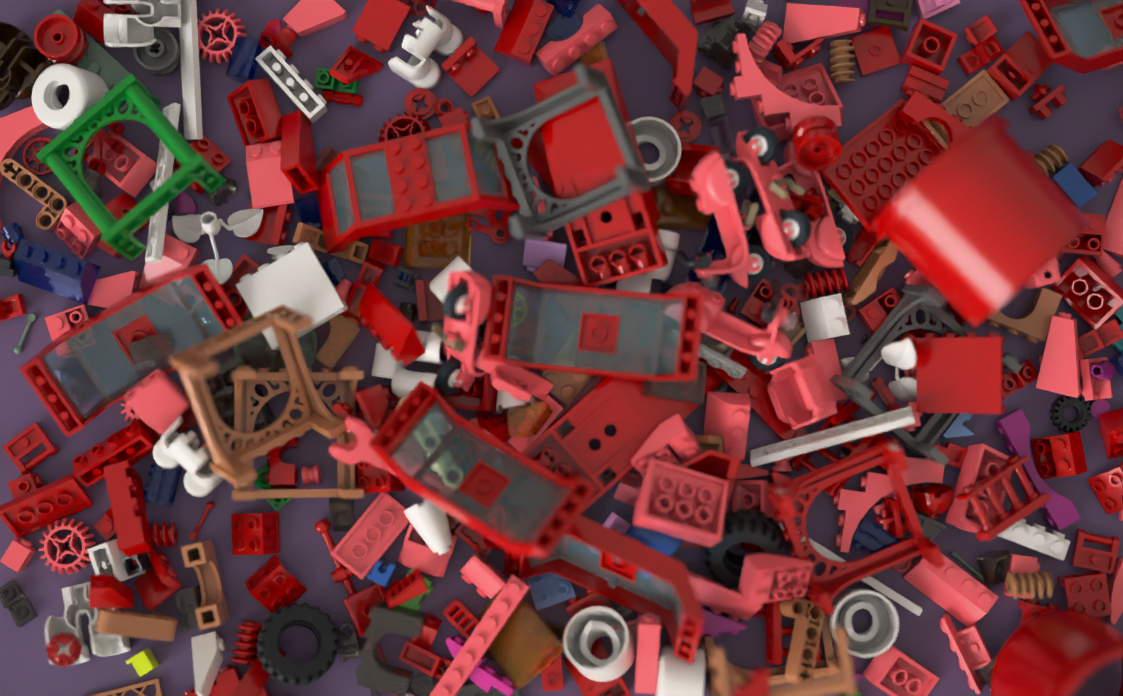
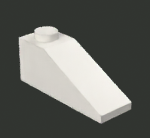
M748 0L739 27L757 32L766 16L768 5L764 4L763 0Z
M215 631L191 637L195 691L198 696H209L223 661L225 642Z

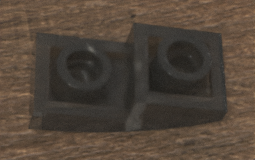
M11 580L0 588V600L4 608L10 611L17 627L24 626L38 616L28 597L15 580Z

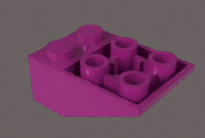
M678 607V611L682 620V613L684 609L683 607ZM705 607L701 608L705 618L701 635L707 634L709 637L721 636V632H729L733 635L741 634L742 630L747 629V626L742 621H736L724 614L714 613Z

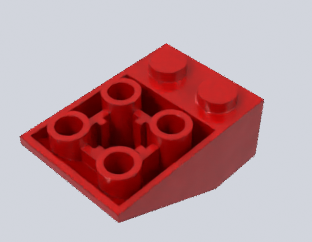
M1026 31L986 72L1001 90L1014 101L1053 62L1044 46L1029 31Z
M600 639L595 640L591 646V654L600 660L608 659L610 656ZM568 657L564 659L583 696H632L622 676L606 682L594 681L581 674Z

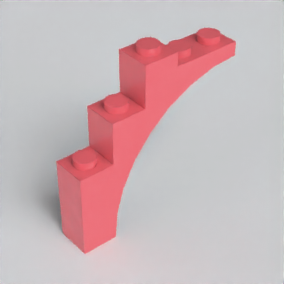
M745 33L735 36V41H732V51L737 54L735 72L739 76L734 77L732 83H729L730 95H734L735 101L759 98L757 100V111L761 113L762 118L780 115L787 116V118H784L785 130L789 131V135L792 134L793 128L800 121L812 116H825L832 119L837 128L842 126L839 105L822 106L805 103L780 91L765 78L755 64Z
M33 105L0 118V164L5 159H12L25 142L49 127L37 117ZM0 172V186H1V182H2V179H3V176H4L1 172ZM0 218V232H3L4 229Z
M905 457L909 469L902 471L901 474L906 486L924 482L942 483L944 466L925 459ZM864 472V475L860 477L859 484L862 492L841 489L835 498H832V504H835V509L842 510V514H839L837 521L840 531L835 536L837 551L849 553L852 537L863 516L879 499L894 491L888 475Z

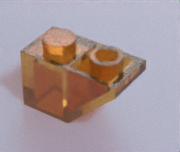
M541 401L533 403V406L517 405L514 406V409L507 410L509 435L516 439L537 435L554 412L553 407Z

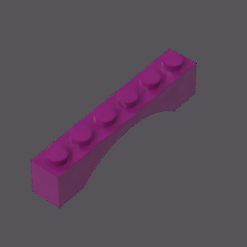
M1014 409L994 420L999 436H1003L1006 441L1005 448L1010 455L1018 454L1019 457L1029 456L1030 459L1021 466L1033 490L1037 491V493L1047 492L1051 499L1039 507L1040 510L1043 509L1046 515L1044 519L1047 525L1055 530H1061L1080 520L1081 517L1073 502L1053 491L1036 471L1030 453L1031 425L1022 409Z

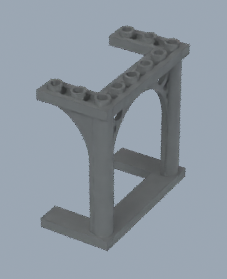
M580 64L574 67L580 83L519 113L495 120L478 116L470 120L473 126L471 127L472 133L478 140L496 144L497 156L503 162L505 176L510 180L513 187L511 188L512 194L519 202L521 216L516 215L509 219L511 223L510 230L516 239L543 240L548 237L547 233L636 191L646 192L651 189L604 71ZM599 96L626 166L621 165L615 168L618 179L580 197L569 200L550 197L537 187L529 172L527 156L532 137L546 121ZM528 129L527 136L519 133L520 131L525 132ZM520 138L523 141V147L515 149L511 143L512 139ZM516 154L521 155L522 159L520 162L518 161L519 158L516 156ZM532 191H534L537 195L535 199L531 194ZM545 199L547 207L540 214L537 206L540 200ZM554 203L558 205L557 209H553Z
M906 284L901 290L905 293L902 299L841 375L835 374L830 380L871 417L884 414V412L869 400L873 393L861 384L860 381L881 356L884 346L890 344L900 334L912 329L932 330L944 337L946 331L957 333V337H965V333L970 331L965 325L958 324L954 320L955 316L940 308L947 300L934 286ZM918 309H922L925 315L924 321L921 324L916 321ZM908 316H909L910 321H911V324H910V325H906V324H905V322L909 320V319H908ZM930 316L931 320L935 321L933 326L929 323ZM1003 353V372L1017 374L1022 367L1017 363L1018 359L1011 353ZM933 413L914 438L902 427L888 431L919 458L945 466L949 459L932 445L958 413Z

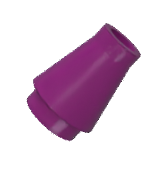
M1106 360L1098 362L1091 368V374L1102 381L1110 380L1115 373L1113 364Z

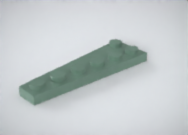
M61 9L53 13L67 16ZM85 32L88 40L87 52L77 62V65L82 69L99 75L110 91L131 73ZM128 102L119 108L120 114H124L128 110Z

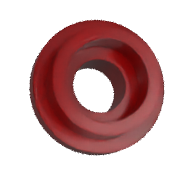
M440 98L434 104V111L438 117L454 110V105L448 98ZM441 105H445V112L441 110Z

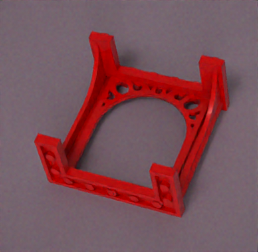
M884 437L875 440L877 445L781 485H778L776 482L767 485L769 488V492H767L769 501L777 509V511H774L778 523L782 522L784 530L781 531L782 535L791 546V549H789L791 558L811 561L808 555L814 554L815 559L812 561L813 568L806 596L808 599H811L813 605H816L819 611L822 610L827 616L835 613L832 606L834 597L844 588L863 578L918 555L937 569L945 566L939 547L923 534L901 472L909 469L903 450ZM884 463L911 537L854 561L839 562L824 557L812 546L807 535L806 517L812 501L827 486ZM807 493H808V495H809V496H808V499H806V500H804L802 497L798 496V495H801V494L804 496V495L807 494ZM793 501L802 503L803 509L800 512H796ZM792 517H800V523L795 524L797 522ZM802 537L806 538L804 542H801ZM823 561L825 569L820 575H816L814 568L817 563ZM831 566H836L837 570H831Z

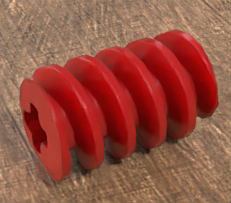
M838 268L837 273L834 269H830L829 274L825 270L821 271L820 275L817 271L813 272L812 276L809 272L805 273L803 286L806 299H808L810 292L816 298L817 291L820 292L822 297L825 295V290H828L830 295L833 294V289H836L838 294L841 293V288H844L846 293L849 291L847 276L842 268Z
M174 521L171 522L170 527L167 526L166 522H163L162 528L159 527L158 522H155L154 527L151 528L150 522H148L152 548L156 545L158 548H162L164 544L167 548H170L172 545L177 547L178 530Z
M241 619L245 623L237 627L242 632L235 634L240 640L233 642L238 646V649H231V652L235 653L236 657H229V660L239 664L251 665L256 660V657L253 655L258 653V649L255 647L257 646V638L260 633L258 630H261L263 624L253 620Z

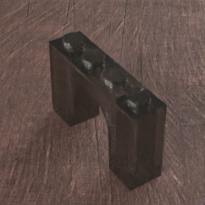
M380 600L375 606H371L368 615L371 622L370 626L366 627L364 638H367L366 645L362 646L360 657L363 659L356 671V677H358L357 685L397 696H406L408 694L414 671L395 667L385 662L379 654L378 641L382 635L387 633H398L418 639L423 632L427 613L399 605L390 609L387 602Z

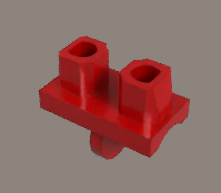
M1036 84L1033 87L1034 94L1031 96V99L1033 101L1038 98L1041 100L1027 111L1031 115L1035 113L1043 121L1053 113L1047 106L1049 101L1057 109L1064 105L1068 100L1062 92L1065 90L1062 84L1049 94H1047V91L1051 88L1048 84L1043 87Z
M811 187L803 195H798L790 189L789 196L794 209L805 211L809 221L815 222L819 216L823 217L825 215V200H822L821 196L816 195V188Z
M892 497L885 498L886 508L881 509V516L876 517V522L883 523V530H889L890 535L901 538L903 533L908 532L909 529L905 519H901L900 513L902 511L899 500Z

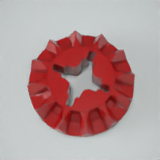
M413 89L405 98V110L409 116L413 112L416 117L421 115L423 120L430 118L435 112L434 104L437 101L436 97L428 89ZM424 98V104L428 108L421 107L418 110V106L414 101L420 102Z
M680 111L670 120L669 124L677 132L680 142H693L700 135L701 121L693 112ZM681 120L686 125L693 123L688 128L689 135L685 130L678 131L682 127Z
M60 633L53 636L47 644L49 660L54 665L60 667L74 664L82 652L81 642L78 637L71 633ZM58 643L62 644L63 646L70 644V647L68 648L70 656L68 654H65L64 652L57 656L58 652L60 651Z

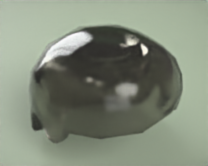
M223 176L226 181L211 194L207 191L209 202L219 207L224 203H228L227 196L235 195L236 180Z

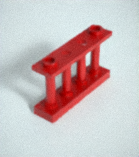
M843 400L840 404L836 405L837 411L846 405ZM849 416L844 421L846 423H851L858 420H856L852 416ZM828 418L818 431L835 426L831 424ZM881 432L866 436L859 444H854L852 441L840 444L849 449L850 455L877 445L875 440L883 437L885 433ZM822 448L794 456L791 465L797 472L803 467L809 472L819 469L808 461L815 451L831 463L841 459L828 449ZM851 476L824 488V491L834 499Z
M1017 454L1009 457L1007 463L977 483L962 488L963 492L956 496L958 500L969 499L982 523V529L975 533L979 541L994 539L1051 500L1047 492L1037 493V491L1033 490L1021 466L1030 459L1028 455L1019 457ZM1012 470L1015 471L1026 493L1024 501H1019L1006 475ZM997 480H1000L1012 504V509L1009 511L1004 510L991 485ZM982 490H985L997 513V519L994 521L989 520L976 495Z
M781 600L765 603L766 662L774 665L782 664L783 656L789 655L790 648L782 647L781 638L783 635H792L794 626L782 627L781 616L783 615L780 611ZM820 641L818 646L816 663L820 662V657L822 655V647L820 645Z

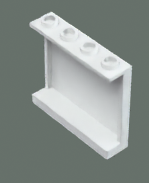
M301 242L293 247L294 250L290 253L280 254L275 258V262L270 265L266 263L260 266L258 272L253 275L247 274L240 279L241 282L236 284L254 317L282 304L311 316L314 325L297 332V339L349 309L345 301L341 300L314 253L312 244L308 242ZM273 327L262 331L272 350H280Z

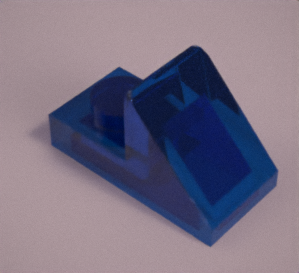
M315 195L295 200V206L302 223L323 231L319 204Z

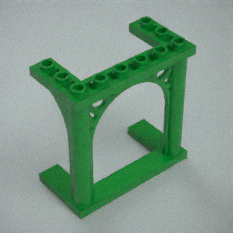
M132 73L123 78L115 88L108 91L96 104L90 106L82 116L76 118L69 127L61 131L55 139L43 146L36 154L42 163L52 169L102 232L101 238L103 241L131 261L147 248L132 233L194 180L210 194L226 181L211 164L193 150L157 107L161 103L158 98ZM128 102V110L126 113L120 114L119 108ZM134 109H135L136 111H138L137 114L132 115L133 112H134ZM135 120L150 127L182 167L122 219L117 221L88 185L83 174V156L89 141L100 129L112 122ZM72 148H77L78 153L75 156L71 157L67 154Z

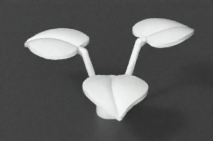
M263 209L237 211L228 218L229 226L222 219H217L214 212H205L202 215L173 216L172 224L176 236L184 243L197 242L201 235L209 234L215 260L209 259L203 263H207L219 284L222 285L231 277L233 265L228 258L219 260L214 235L219 233L222 225L229 231L233 230L234 234L238 237H249L260 228L264 212Z
M910 338L899 342L892 341L883 347L881 356L869 371H872L881 359H884L886 364L895 366L896 380L889 382L888 385L894 397L907 402L917 401V379L912 377L900 379L899 368L910 369L915 365L916 353ZM855 357L839 360L842 373ZM868 372L865 374V376L861 379L860 382L866 381L868 379Z

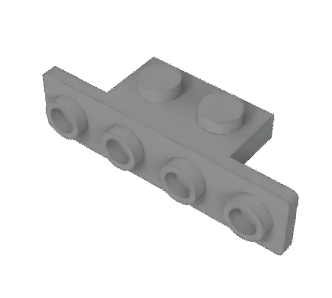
M674 329L668 340H671L672 344L678 347L680 332ZM701 332L698 358L705 359L715 368L727 371V374L731 377L741 379L746 373L747 368L729 359L734 348L729 346L727 350L714 351L706 347L705 344L723 342Z

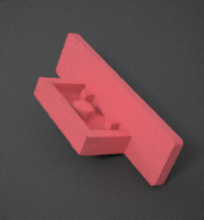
M484 347L474 359V366L490 373L491 383L496 389L504 390L518 400L522 399L528 402L532 395L544 400L554 386L550 380L526 368L482 359Z
M945 613L940 619L941 629L944 633H947L950 639V647L959 657L960 668L963 671L965 670L970 688L974 689L977 695L981 694L984 685L977 670L992 665L994 660L976 624L957 631L949 613Z

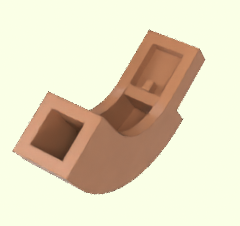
M298 222L292 241L297 244L308 242L312 244L314 251L362 265L369 248L368 244L356 241L348 247V250L327 254L323 231Z

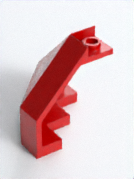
M708 450L679 465L686 469L729 481L725 513L728 512L741 458Z

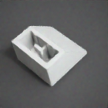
M117 539L87 549L96 575H113L122 582L146 573V570L128 577L121 559L125 554L119 551L116 543Z

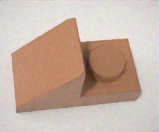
M490 95L471 103L476 116L491 120L500 118Z

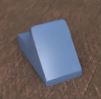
M958 413L940 437L952 438L975 435L962 425L963 422L966 424L973 414Z

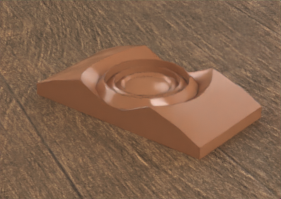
M888 238L878 242L850 283L848 293L844 292L842 295L843 304L856 305L876 290L877 282L884 274L887 266L895 261L898 251Z

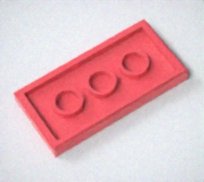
M381 492L330 555L363 580L410 523L404 513L407 508L387 492Z

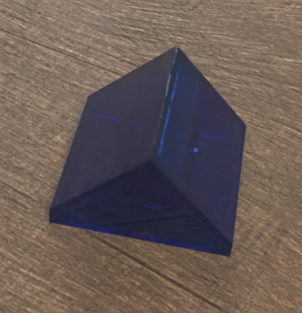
M236 38L225 76L243 84L254 79L258 66L255 58L261 54L263 49L258 39Z

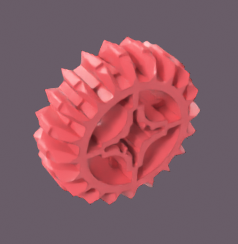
M219 8L216 9L215 14L212 10L208 11L209 16L201 14L203 20L197 19V24L199 25V54H202V58L204 60L209 58L211 63L217 60L218 64H222L223 58L229 63L230 56L237 59L235 52L242 53L243 51L240 46H246L245 41L241 39L247 38L246 33H243L246 28L244 25H241V19H236L235 13L229 15V11L226 9L222 13ZM217 22H224L220 23V25L217 27L211 26L212 24ZM231 26L234 29L233 41L228 38ZM206 31L210 34V38L208 40L209 44L207 45V47L204 43V35ZM213 32L215 34L222 35L225 40H223L222 38L220 39L218 37L216 38ZM220 46H227V48L224 50L214 51L215 49L217 50Z
M765 21L748 44L750 53L758 68L782 33V29L770 21Z
M64 518L62 522L57 520L54 525H49V531H43L42 534L46 539H40L39 542L44 544V547H40L38 550L45 552L40 558L48 559L45 563L46 566L53 564L51 567L52 571H56L59 568V574H63L65 571L67 574H72L73 570L80 572L81 567L86 568L88 566L86 561L90 562L91 559L87 549L96 545V542H91L90 538H93L94 534H87L90 527L83 528L84 522L77 523L76 519H71L69 522L68 518ZM64 529L72 530V533L66 538L57 536ZM79 537H80L81 542H82V548H80V547L78 546V538H79ZM65 543H70V550L65 549L67 547L65 546ZM53 544H54V545L57 547V549H58L57 554H55V552H54ZM69 554L79 556L73 563L63 562L64 558H67Z

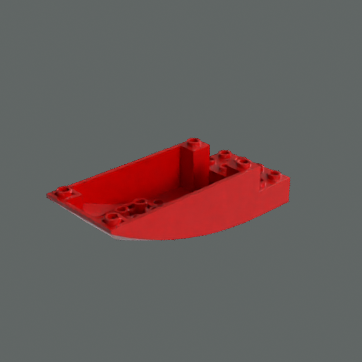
M611 58L589 65L592 68L605 72L650 184ZM575 70L533 84L536 104L580 83ZM599 96L546 121L541 126L557 199H574L618 179L615 168L621 165L626 166ZM652 188L646 192L636 191L565 225L585 288H593L663 268L669 263L656 224L661 219ZM602 212H610L612 214V221L609 223L603 222L601 219Z
M670 319L663 325L658 375L675 374L678 347L673 345L672 341L668 340L674 329L679 332L680 330L673 326ZM656 331L617 365L616 371L651 375ZM698 358L696 380L652 382L603 377L521 453L560 477L573 479L580 477L597 487V491L580 514H582L634 467L630 460L660 423L678 413L684 420L707 398V391L713 392L723 380L719 379L715 372L702 362L703 358ZM562 423L568 425L566 430L561 429ZM608 424L616 427L617 431L614 436L609 437L604 433V429ZM593 438L601 442L600 448L595 451L591 450L588 445L589 441ZM605 469L609 472L606 476L602 475ZM558 493L556 497L562 502L567 494Z

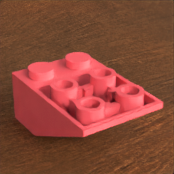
M678 413L660 423L630 461L644 477L650 458L679 466L703 452L695 434Z
M767 553L746 555L738 590L749 605L805 597L813 562Z

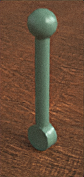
M29 314L27 317L28 323L18 346L14 348L16 354L22 352L21 347L31 324L37 319L35 314Z
M952 550L950 554L973 572L979 581L985 580L983 573H979Z

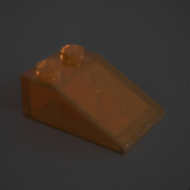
M667 186L651 187L661 219L656 222L658 228L684 231H713L714 213L705 215L702 211L700 212L696 205L698 197L671 194Z

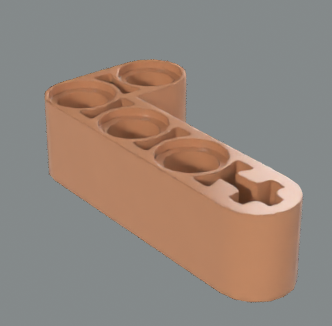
M13 159L3 160L0 164V172L44 205L36 217L37 226L45 231L54 232L65 208L72 204L71 201L36 174L29 171L21 163ZM13 167V169L20 173L14 174L12 173L10 168ZM31 177V183L25 186V180ZM44 189H47V196L42 198L41 192ZM60 201H63V208L61 210H58L57 204ZM51 217V224L46 227L44 224L45 220Z
M797 598L782 600L780 603L781 613L786 617L795 619L785 677L790 683L812 680L824 612L822 610L819 611L811 601Z
M100 609L95 631L110 635L173 641L178 620L161 612H152L149 615Z

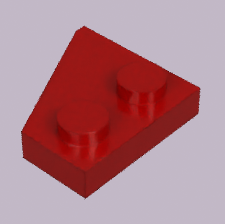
M349 45L330 69L329 75L345 84H349L380 72L384 64Z

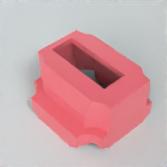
M814 354L770 371L772 379L768 383V394L778 419L790 423L793 426V430L837 413L835 398L822 366Z

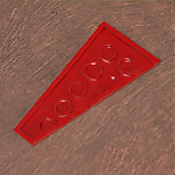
M734 348L729 357L730 360L747 368L746 373L741 379L731 377L727 374V371L711 366L705 359L702 361L715 372L719 379H722L730 387L733 393L749 394L750 410L755 412L761 418V421L776 433V436L781 441L808 434L804 426L793 430V426L790 423L778 419L767 391L772 375H770V371H764L754 366L749 360L748 353Z

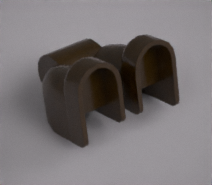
M0 21V111L9 107L15 99L25 100L30 98L38 76L49 66L55 65V63L41 54L37 48L29 47L32 40L26 33L16 26ZM8 67L9 72L6 76H3L2 74Z

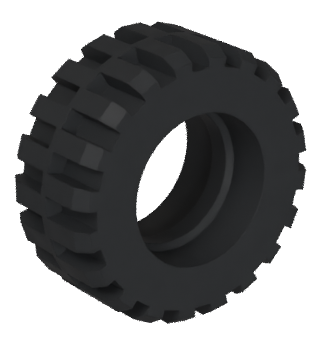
M742 508L737 509L736 512H732V510L726 512L721 541L712 547L705 546V563L707 569L710 570V574L723 585L725 583L728 584L730 588L735 589V587L739 586L745 556L732 554L727 549L740 542H750L760 546L762 549L756 554L767 553L785 557L784 537L780 526L776 524L772 517L767 518V514L761 511L757 513L754 509L743 511Z
M291 603L290 606L285 607L284 605L280 607L276 612L269 615L268 619L264 622L257 642L258 659L261 661L264 671L268 672L272 679H277L284 685H308L320 679L332 666L339 649V634L336 633L335 623L329 620L330 616L326 612L322 613L320 611L321 608L317 606L311 607L309 603H303L302 605ZM293 625H300L310 629L315 634L318 642L314 657L302 664H294L285 660L278 648V640L281 633Z

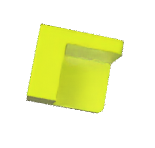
M150 648L143 650L126 661L127 665L132 663L139 677L159 666Z

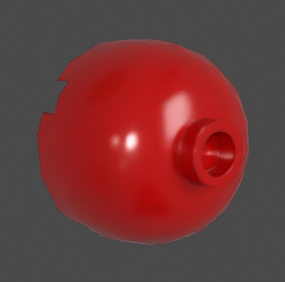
M493 411L477 413L476 417L482 430L504 443L513 436L516 428V418L503 412L500 415H492Z
M923 483L913 485L911 487L912 503L915 509L925 514L926 517L937 518L939 514L949 510L953 501V489H951V486L940 483H930L931 486L923 487Z

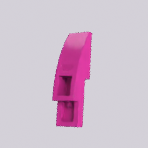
M452 635L446 639L447 646L454 659L466 643V640L458 635ZM483 656L469 678L487 693L494 687L505 695L512 696L517 689L514 681L507 676L501 677L496 673L497 670L487 664L484 666L483 664L487 657Z

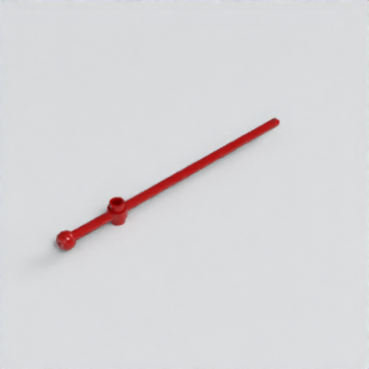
M327 519L316 522L314 527L317 533L322 534L329 553H331L336 546L329 532L330 522ZM331 556L336 566V570L331 572L334 582H342L348 596L354 594L356 591L350 579L355 574ZM372 631L366 637L392 696H401L375 634Z

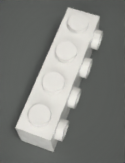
M270 45L255 58L260 67L304 113L312 124L328 111L325 106L327 104L325 99L320 94L317 96L312 91L313 86L306 79L302 80L298 76L300 72L293 64L289 66L284 61L286 57L279 49L275 51Z
M1021 519L998 535L1000 538L1064 561L1071 542L1064 539L1065 535L1056 531H1053L1052 534L1045 532L1046 527L1035 523L1033 527L1025 524V519Z

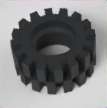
M1064 395L1061 398H1057L1055 403H1052L1051 406L1053 408L1049 412L1052 413L1050 419L1054 421L1053 425L1058 426L1059 430L1076 432L1088 425L1086 422L1091 419L1089 417L1091 410H1088L1090 405L1085 403L1084 398ZM1068 405H1072L1077 409L1078 415L1074 421H1068L1063 416V410Z

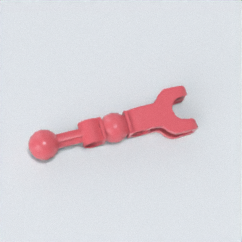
M348 416L345 424L355 434L354 439L345 445L337 442L332 443L328 449L330 454L349 465L365 461L397 476L369 446L373 434L367 423L354 416ZM399 450L393 456L396 463L413 478L426 464L420 459L411 457L405 451ZM430 470L421 480V483L425 482L440 489V494L446 499H449L454 493L452 488H448L443 484L442 477H439ZM448 476V480L452 483H456L458 477Z

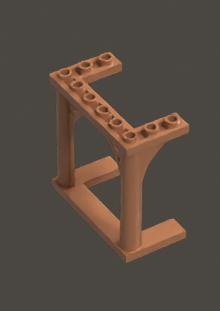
M283 304L169 357L172 365L178 368L212 456L213 461L209 462L211 470L237 487L246 486L257 478L255 470L246 464L250 463L257 456L266 455L269 453V450L277 446L285 445L288 440L300 437L310 429H314L330 439L338 438L342 433L349 430L345 421L332 415L320 399L310 378L296 336L297 332L314 325L312 317ZM273 327L290 378L288 403L279 418L270 426L251 433L234 431L220 420L205 383L204 377L218 371L216 363L207 357ZM297 397H298V402H301V405L298 404V403H294V400H295ZM292 409H299L301 416L292 419L289 413ZM285 420L288 421L286 424H283V425H282V422H283V421H285ZM225 433H229L230 435L227 439L224 437ZM240 437V446L232 451V441ZM252 438V441L246 443V440Z
M238 367L236 371L232 372V382H234V431L242 433L253 432L257 414L262 406L272 397L290 391V378L287 368L279 369V372H270L268 368H260L256 372L251 371V367ZM345 367L340 372H333V369H320V372H312V369H308L312 383H315L314 385L323 382L319 390L316 391L335 417L341 419L331 409L334 406L332 405V400L338 396L339 400L336 401L348 403L354 410L352 413L356 416L355 393L357 382L363 379V371H358V367ZM268 382H270L272 385H276V383H278L279 389L272 390ZM256 384H262L267 388L268 395L266 397H260L256 394L254 390ZM334 384L336 387L335 393L330 397H325L323 395L325 386ZM251 396L259 401L258 406H252L254 400L251 401ZM345 432L337 438V443L348 444L354 439L355 434L353 432L349 434ZM240 437L234 439V449L240 446ZM252 438L246 440V443L252 441ZM253 459L251 460L250 463L246 464L247 466H249V467L252 468V469H253ZM338 459L337 488L253 489L252 480L243 487L234 485V490H232L233 500L310 497L364 498L363 489L356 488V464L349 465Z
M824 614L820 635L824 659H820V662L815 663L812 678L814 680L790 683L785 677L786 665L767 668L770 671L769 696H825L843 692L848 696L856 695L845 627L842 625L833 627L838 661L834 656L828 616ZM705 634L703 635V640H700V644L707 657V660H705V672L710 674L711 681H707L709 694L711 696H732L734 694L732 692L733 689L741 682L743 684L750 679L749 674L753 670L744 669L730 663L725 659L723 648L715 646L713 637Z

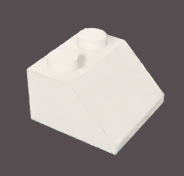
M841 293L800 303L804 326L807 329L808 343L850 334Z

